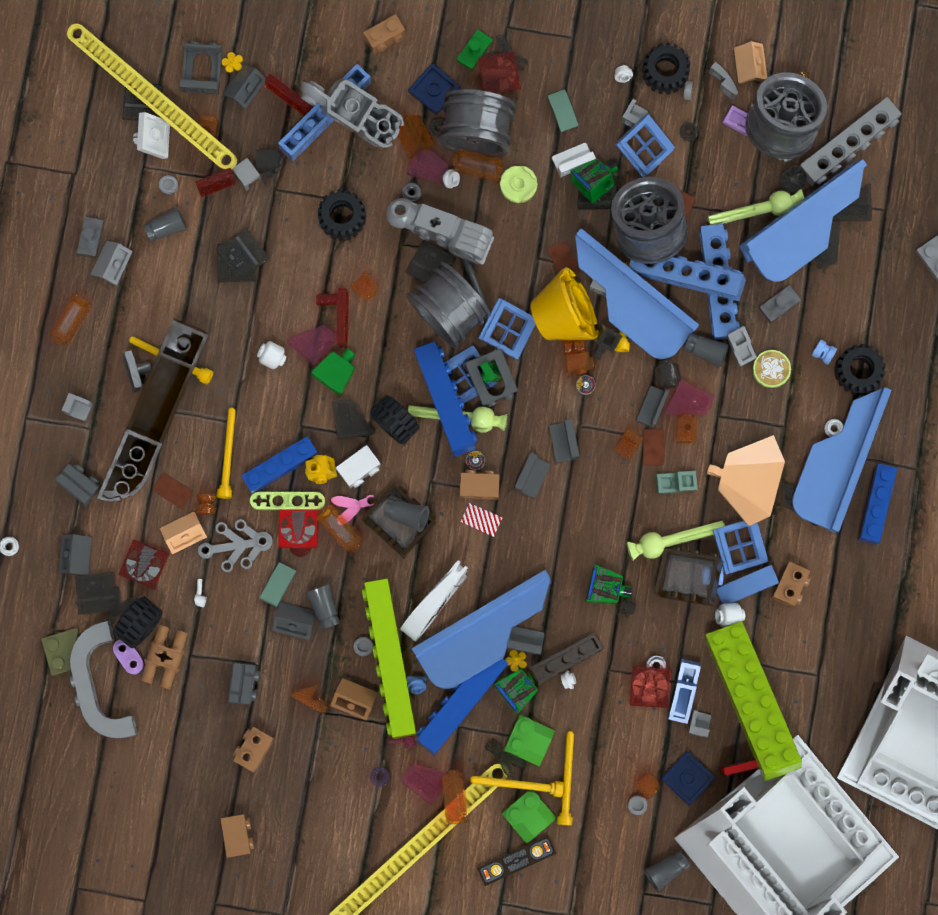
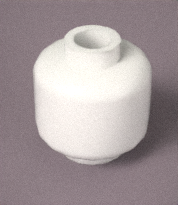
M268 341L266 344L263 343L257 353L259 363L271 369H276L278 365L282 366L287 356L284 355L285 350L282 346Z
M738 603L721 604L715 611L716 623L724 628L744 621L745 611L741 609Z

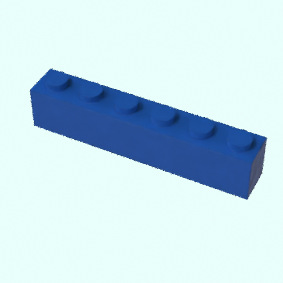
M434 341L414 349L454 457L475 450V442L478 441L474 431L470 432L468 425H471L468 415H464L462 412V408H464L461 397L457 398L455 391H458L454 380L450 381L448 376L451 374L448 363H443L442 358L445 355L442 347H437Z
M501 659L454 687L452 690L455 693L451 698L447 695L440 704L443 706L439 712L434 711L429 717V725L426 728L422 726L417 732L418 738L416 742L435 756L507 667L508 663Z

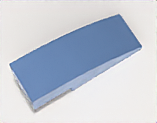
M772 565L717 588V594L722 604L734 603L778 584L779 581Z
M681 659L669 720L688 724L701 663Z

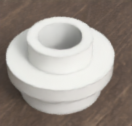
M626 65L618 67L614 75L615 80L622 83L629 81L633 76L632 70Z
M448 169L443 175L445 186L453 188L459 184L460 176L458 172Z
M838 419L829 420L824 428L827 436L832 437L841 433L843 423ZM831 426H836L837 432H832Z
M5 537L1 540L0 551L2 554L13 556L18 552L19 543L15 538ZM9 543H12L13 545L11 550L6 549V546Z
M566 670L565 673L561 674L563 686L565 689H574V684H576L574 673Z

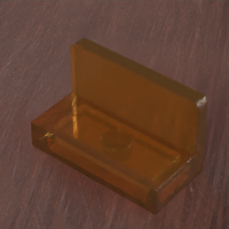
M406 115L403 118L404 126H399L398 138L408 158H413L419 150H431L435 145L420 115Z

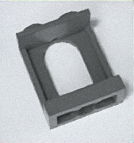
M195 41L183 43V71L179 86L181 92L219 95L223 52L221 46H218L216 43L203 45ZM200 53H206L212 59L210 81L192 80L194 58Z
M501 349L463 364L480 399V406H493L497 404V399L503 397L504 400L514 397V392L518 391ZM493 359L505 385L503 393L498 396H492L488 393L477 366Z

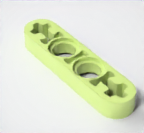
M255 492L250 497V504L256 510H320L325 505V498L319 492ZM257 496H261L262 500H267V496H270V507H267V502H262L260 506H257L254 500L257 499ZM281 496L284 500L283 504L275 506L273 504L274 497ZM305 496H309L308 500H314L315 496H318L322 502L318 503V506H315L313 502H308L309 506L305 507ZM293 497H302L303 503L300 506H294L292 504Z

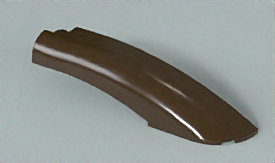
M175 318L172 319L97 499L110 502L121 501L136 494L146 483L209 335L204 330Z

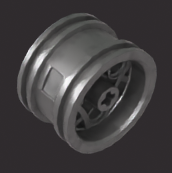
M778 73L766 78L760 84L754 98V103L746 117V134L751 143L762 153L778 159H793L805 154L811 148L818 129L827 113V102L822 90L809 78L795 73Z
M461 89L445 94L443 111L446 113L444 125L440 127V136L438 138L440 146L452 152L475 157H501L509 153L511 137L508 134L509 123L514 120L516 107L514 101L505 96L481 90Z
M657 177L638 178L621 187L613 198L611 206L616 242L620 251L627 258L642 264L661 263L678 254L684 247L688 234L684 200L680 190L673 183Z
M445 262L439 264V269L434 268L432 270L431 278L424 285H416L413 288L414 293L410 291L406 294L409 302L422 319L439 337L453 348L459 346L458 340L463 342L466 339L465 334L476 324L481 325L484 323L483 317L489 318L491 316L490 310L478 293L456 270Z

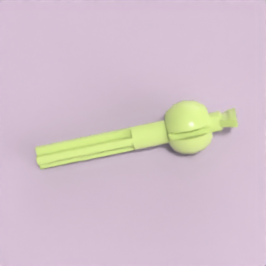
M801 189L794 195H790L785 191H776L770 196L769 201L709 215L708 222L709 225H717L769 212L780 216L804 199V195Z
M408 406V412L412 416L440 419L436 408ZM478 407L473 413L462 411L464 415H468L472 428L477 432L487 433L492 430L493 426L499 427L504 431L507 426V414L495 416L493 410L488 407Z
M723 521L663 537L658 533L649 532L642 536L638 544L627 542L628 553L632 561L640 554H643L646 558L655 559L661 556L664 548L714 535L712 530L723 527L725 524Z

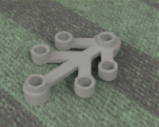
M239 519L235 522V528L240 532H245L252 538L250 540H243L228 529L225 523L220 522L216 525V531L221 535H225L233 542L213 546L209 543H203L198 548V554L203 559H209L214 553L235 550L229 559L221 565L222 570L228 573L233 570V565L244 550L254 547L248 557L243 558L240 562L242 568L250 569L253 565L252 562L258 554L271 548L273 540L270 534L266 532L257 533L247 526L244 520ZM240 522L244 523V528L242 529L237 527ZM221 525L225 526V530L223 532H220L218 530L219 526ZM261 538L266 539V543L264 545H261L259 543V540ZM204 547L209 548V552L207 554L202 553V549ZM245 560L250 561L248 567L243 566ZM226 563L231 564V568L229 570L224 569V565Z

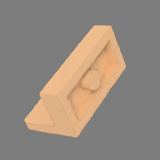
M751 41L734 48L738 83L743 84L751 80L763 82L767 78L763 44Z
M195 512L187 514L160 528L172 554L207 538Z

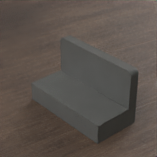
M242 65V69L237 72L223 92V95L233 99L240 107L246 109L267 79L256 68Z
M650 386L636 422L654 429L669 390L663 391Z
M568 419L564 423L550 425L549 429L556 462L579 459L573 420Z
M530 452L514 490L531 498H536L550 468V463L537 458V455Z
M75 534L62 535L59 574L89 575L91 537Z
M280 602L274 616L272 631L310 640L316 614L314 610Z
M514 626L511 630L506 649L541 655L544 632Z

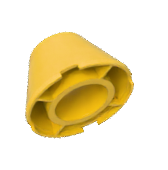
M567 267L562 269L531 302L530 307L534 322L546 340H593L599 334L598 330L595 331L594 326L598 324L595 311L582 283L576 282L573 278L576 274Z

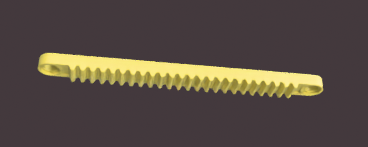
M73 24L69 27L67 36L75 45L215 164L228 171L236 166L237 158L234 153L80 24ZM81 29V37L75 39L73 36L74 31ZM229 155L231 157L230 164L223 165V157Z
M494 764L481 777L493 778L492 771L495 768H500L503 771L501 779H506L507 770L501 764ZM472 783L329 915H358L498 786Z

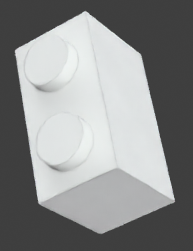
M366 445L337 466L336 470L349 488L353 486L357 488L364 483L363 479L368 475L372 477L378 473L381 464Z

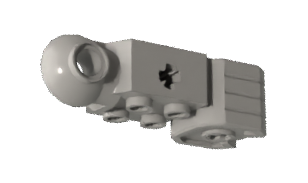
M340 79L334 82L327 94L324 93L325 89L313 81H309V83L301 82V99L313 106H316L318 103L321 105L322 113L350 131L356 132L358 137L374 147L384 148L392 146L393 144L390 141L398 136L399 126H404L401 114L385 104H377L378 99L347 79Z
M405 198L393 200L386 209V218L390 225L395 228L409 229L411 233L419 235V238L425 241L431 239L436 241V244L445 248L448 246L450 253L475 264H484L494 240L492 230L487 227L458 218V216L425 204H415ZM399 209L406 210L403 215L396 214Z

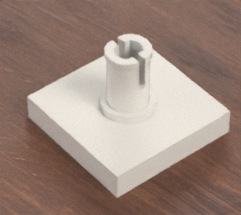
M146 112L139 113L138 132L133 135V137H137L133 138L134 143L137 145V150L161 159L168 158L170 125L162 118Z

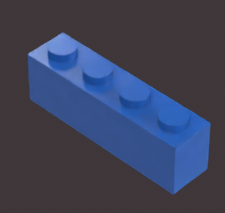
M307 436L241 476L251 493L254 494L306 464L305 461L311 460L318 453Z
M883 464L875 466L858 541L874 545L880 543L897 468Z

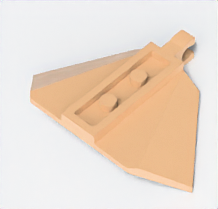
M773 435L728 453L723 469L710 464L707 474L720 478L718 491L744 522L751 526L771 516L785 461Z

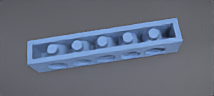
M358 64L342 78L347 79L362 90H365L371 84V76ZM317 103L278 142L279 149L291 161H294L334 120L322 113L321 105Z
M723 224L700 226L699 237L702 261L707 266L713 267V261L719 260L724 270L731 271L732 266L728 265L730 249L726 248L725 242L728 241L727 229H724ZM717 242L720 248L713 249L710 243ZM704 274L705 280L710 277L709 274ZM722 279L725 284L728 282V279ZM707 293L712 339L714 341L727 340V334L740 327L739 321L736 322L735 314L738 312L737 304L733 303L732 299L725 298L727 304L722 305L717 300L720 296ZM720 316H727L729 318V322H721Z
M682 256L672 257L664 262L655 263L652 267H647L648 264H642L633 260L629 264V268L640 277L740 301L746 282L741 271L735 269L727 271L719 265L707 266L704 262L698 260L690 262ZM673 265L674 267L671 271H665L667 266ZM692 270L690 275L683 276L684 271ZM704 274L710 275L707 280H701ZM724 278L728 279V282L725 285L719 284L720 280Z

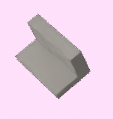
M106 241L90 275L117 285L133 251L119 243Z

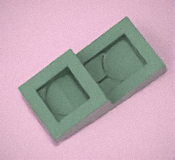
M565 89L547 95L560 132L579 126Z
M696 471L655 475L656 494L698 490Z
M279 562L260 599L277 608L296 571Z

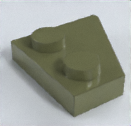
M78 628L41 639L52 676L71 671L70 658L73 646L79 635Z

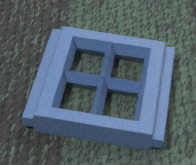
M649 114L643 116L615 144L642 178L655 169L675 148ZM644 126L653 136L646 143L637 133ZM633 136L643 145L636 153L627 143ZM654 140L663 148L657 156L648 147ZM644 149L653 158L647 166L638 157Z
M498 298L491 311V316L487 319L478 339L496 349H501L506 355L518 360L535 326L533 316ZM504 309L513 313L508 326L499 322ZM516 316L526 320L520 333L511 329ZM496 325L505 329L499 342L491 338ZM508 332L518 336L512 349L503 345Z
M474 345L444 362V364L448 363L450 371L456 367L461 371L463 376L455 380L456 384L466 379L470 386L469 389L459 395L455 391L457 398L461 397L463 404L478 396L474 385L469 379V373L466 374L461 366L472 358L480 357ZM479 365L477 367L478 370H481L483 372L481 366ZM487 382L485 384L486 389L488 390L497 385V382Z
M743 520L712 530L720 558L724 561L722 566L725 574L769 562L758 523L748 526ZM748 527L751 541L741 543L738 529ZM735 531L738 545L728 547L725 533ZM753 544L756 558L747 561L743 547ZM739 548L743 562L733 565L730 551Z

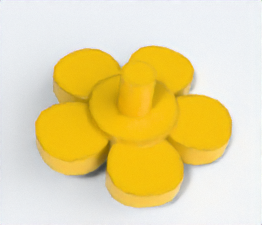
M230 52L227 54L228 59H222V65L226 67L225 69L228 73H232L234 69L236 71L242 69L240 63L243 62V58L241 55L235 57V54Z
M516 650L510 651V657H507L505 661L508 663V666L511 665V671L516 672L519 668L525 669L527 662L523 660L526 659V654L520 652L518 655Z

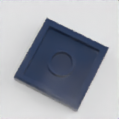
M431 63L408 89V93L437 115L443 109L445 94L453 90H459L461 86Z
M686 751L660 780L690 806L716 777Z

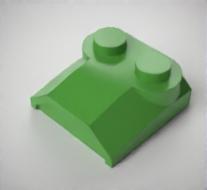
M519 715L504 751L540 767L555 730Z
M528 790L502 813L526 844L556 819L533 790Z

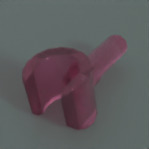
M411 736L387 740V744L404 743L406 749L416 745L414 738Z

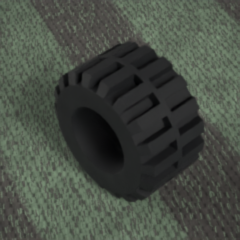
M662 43L658 44L657 48L654 46L650 52L648 51L642 67L643 80H646L648 87L652 86V91L659 90L658 94L666 92V95L671 94V91L675 93L687 82L691 65L690 61H688L689 56L684 54L683 48L677 49L678 45L676 44L674 46H670V43H666L665 46ZM662 61L671 62L676 67L677 73L673 76H662L657 72L655 65Z
M338 189L337 193L331 191L329 196L325 195L323 197L324 201L320 202L318 208V219L320 227L326 235L329 234L332 239L338 238V241L346 238L347 241L350 240L351 236L355 238L357 233H361L363 230V225L365 226L366 222L365 207L360 197L357 198V194L354 192L351 194L349 190L342 192L341 189ZM338 207H347L352 210L353 217L347 223L338 224L331 219V213Z
M856 344L851 348H847L837 360L834 371L836 372V380L839 379L840 381L838 383L839 386L843 385L846 392L852 391L851 394L854 395L856 393L863 395L875 389L883 380L886 372L884 371L886 364L882 362L884 358L878 355L879 351L877 349L874 351L872 346L865 347V344H860V346ZM852 361H864L870 368V376L867 379H858L853 376L850 371V363Z
M385 395L370 410L371 417L399 444L404 445L420 429L415 418L391 396Z
M143 596L137 599L120 617L114 627L113 634L130 648L137 647L159 623L163 611L147 597Z

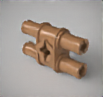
M158 625L154 640L149 643L150 648L146 659H144L146 665L141 681L152 684L156 669L161 666L164 669L160 687L171 689L175 673L179 672L182 656L185 655L183 648L188 633L177 630L172 647L167 648L164 644L169 628ZM167 652V656L172 660L169 659L162 662V659L157 654L164 655Z

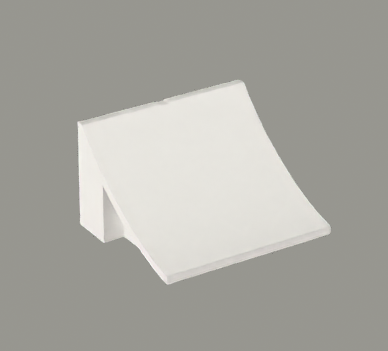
M905 636L872 709L837 778L938 829V651Z
M799 735L794 737L793 741L802 759L801 769L764 782L758 768L674 838L737 915H845L847 911L843 907L899 858Z

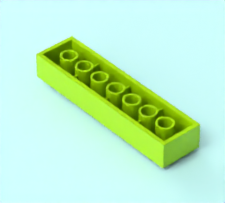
M388 579L366 582L365 588H362L364 602L368 601L369 607H365L367 619L372 622V626H369L371 640L375 639L376 644L372 646L374 658L379 660V665H376L378 678L382 677L383 684H379L381 696L386 699L383 709L384 715L389 716L390 721L386 723L388 735H392L393 739L416 735Z
M741 621L706 634L707 647L764 782L801 769L802 759L743 622Z

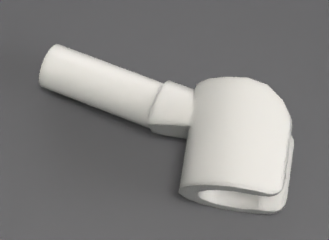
M197 579V592L194 601L196 606L204 607L207 597L201 596L202 579Z

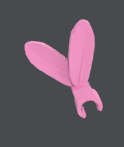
M368 495L359 501L343 496L333 497L331 499L332 503L348 508L339 517L338 524L344 525L348 523L361 508L372 507L373 504H368V499L374 498V495Z

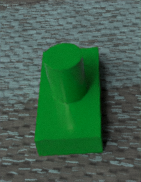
M477 29L456 61L470 71H473L492 44L493 39Z
M486 361L480 365L483 370L480 375L484 384L489 381L501 382L503 380L496 362Z

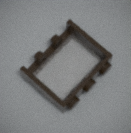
M392 484L362 516V521L405 559L412 549L436 525V522L434 521L435 517L429 512L427 524L423 531L419 532L409 526L384 517V506L389 499L421 505L415 498L410 499L406 495L407 491L402 486Z
M678 547L664 548L654 593L660 598L715 607V598L724 561L715 553L702 555L700 554L701 552L696 550L684 552Z

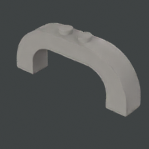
M106 621L91 626L76 640L70 658L72 672L70 681L72 687L76 688V704L80 706L83 717L91 728L107 737L129 738L138 735L134 716L111 719L101 711L89 665L90 656L98 646L115 641L111 622Z

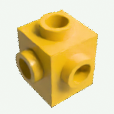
M316 455L311 460L305 461V474L308 480L316 482V484H324L327 480L337 477L334 458L327 455Z

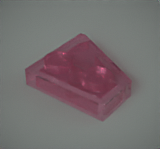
M416 139L407 175L444 184L443 175L448 170V164L424 143Z
M324 324L292 337L286 342L315 366L339 339V336Z
M680 381L665 414H707L715 397L684 381Z
M412 765L401 779V782L432 805L455 774Z

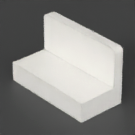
M586 143L552 156L560 178L570 174V170L596 159Z

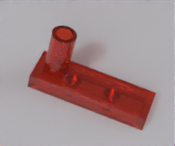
M269 74L266 77L265 87L303 116L314 107L301 99V96L273 75Z
M338 288V294H317V306L337 305V345L340 348H348L349 291L346 288Z

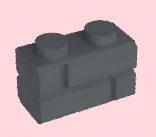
M69 463L55 479V482L87 507L99 493L101 488L97 485L100 482L92 476L86 477L83 474L85 470L79 465L75 464L73 466Z
M239 663L232 664L228 694L229 703L252 705V701H256L257 690L254 689L255 682H259L260 670H257V666Z

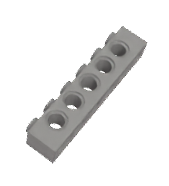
M886 97L800 164L799 172L811 186H814L816 183L818 185L822 184L827 179L826 175L830 172L836 173L842 167L841 164L844 161L850 162L856 157L855 153L858 150L864 151L871 145V140L874 138L878 140L885 134V129L895 127L900 122L898 119L902 113ZM875 118H882L884 124L877 123ZM861 129H867L870 135H864ZM846 141H854L855 146H849ZM833 151L839 152L840 155H841V157H840V158L834 157V156L832 155V152H833ZM817 163H824L826 169H820Z

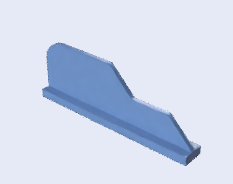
M863 159L853 162L740 245L743 251H747L763 277L774 282L785 280L828 248L833 216L859 198L863 169L867 166Z
M580 229L574 236L578 268L605 289L608 321L650 356L656 359H667L675 355L699 324L583 229Z
M884 387L852 401L841 433L811 446L792 498L793 509L800 518L826 528L827 531L832 533L839 532L890 396V389Z
M546 570L413 647L412 650L430 681L442 689L454 688L503 659L512 628L543 609L549 584L551 583Z

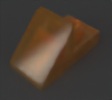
M318 684L292 692L290 695L292 698L326 715L329 709L325 706L327 702L318 697L315 700L312 699L319 687Z

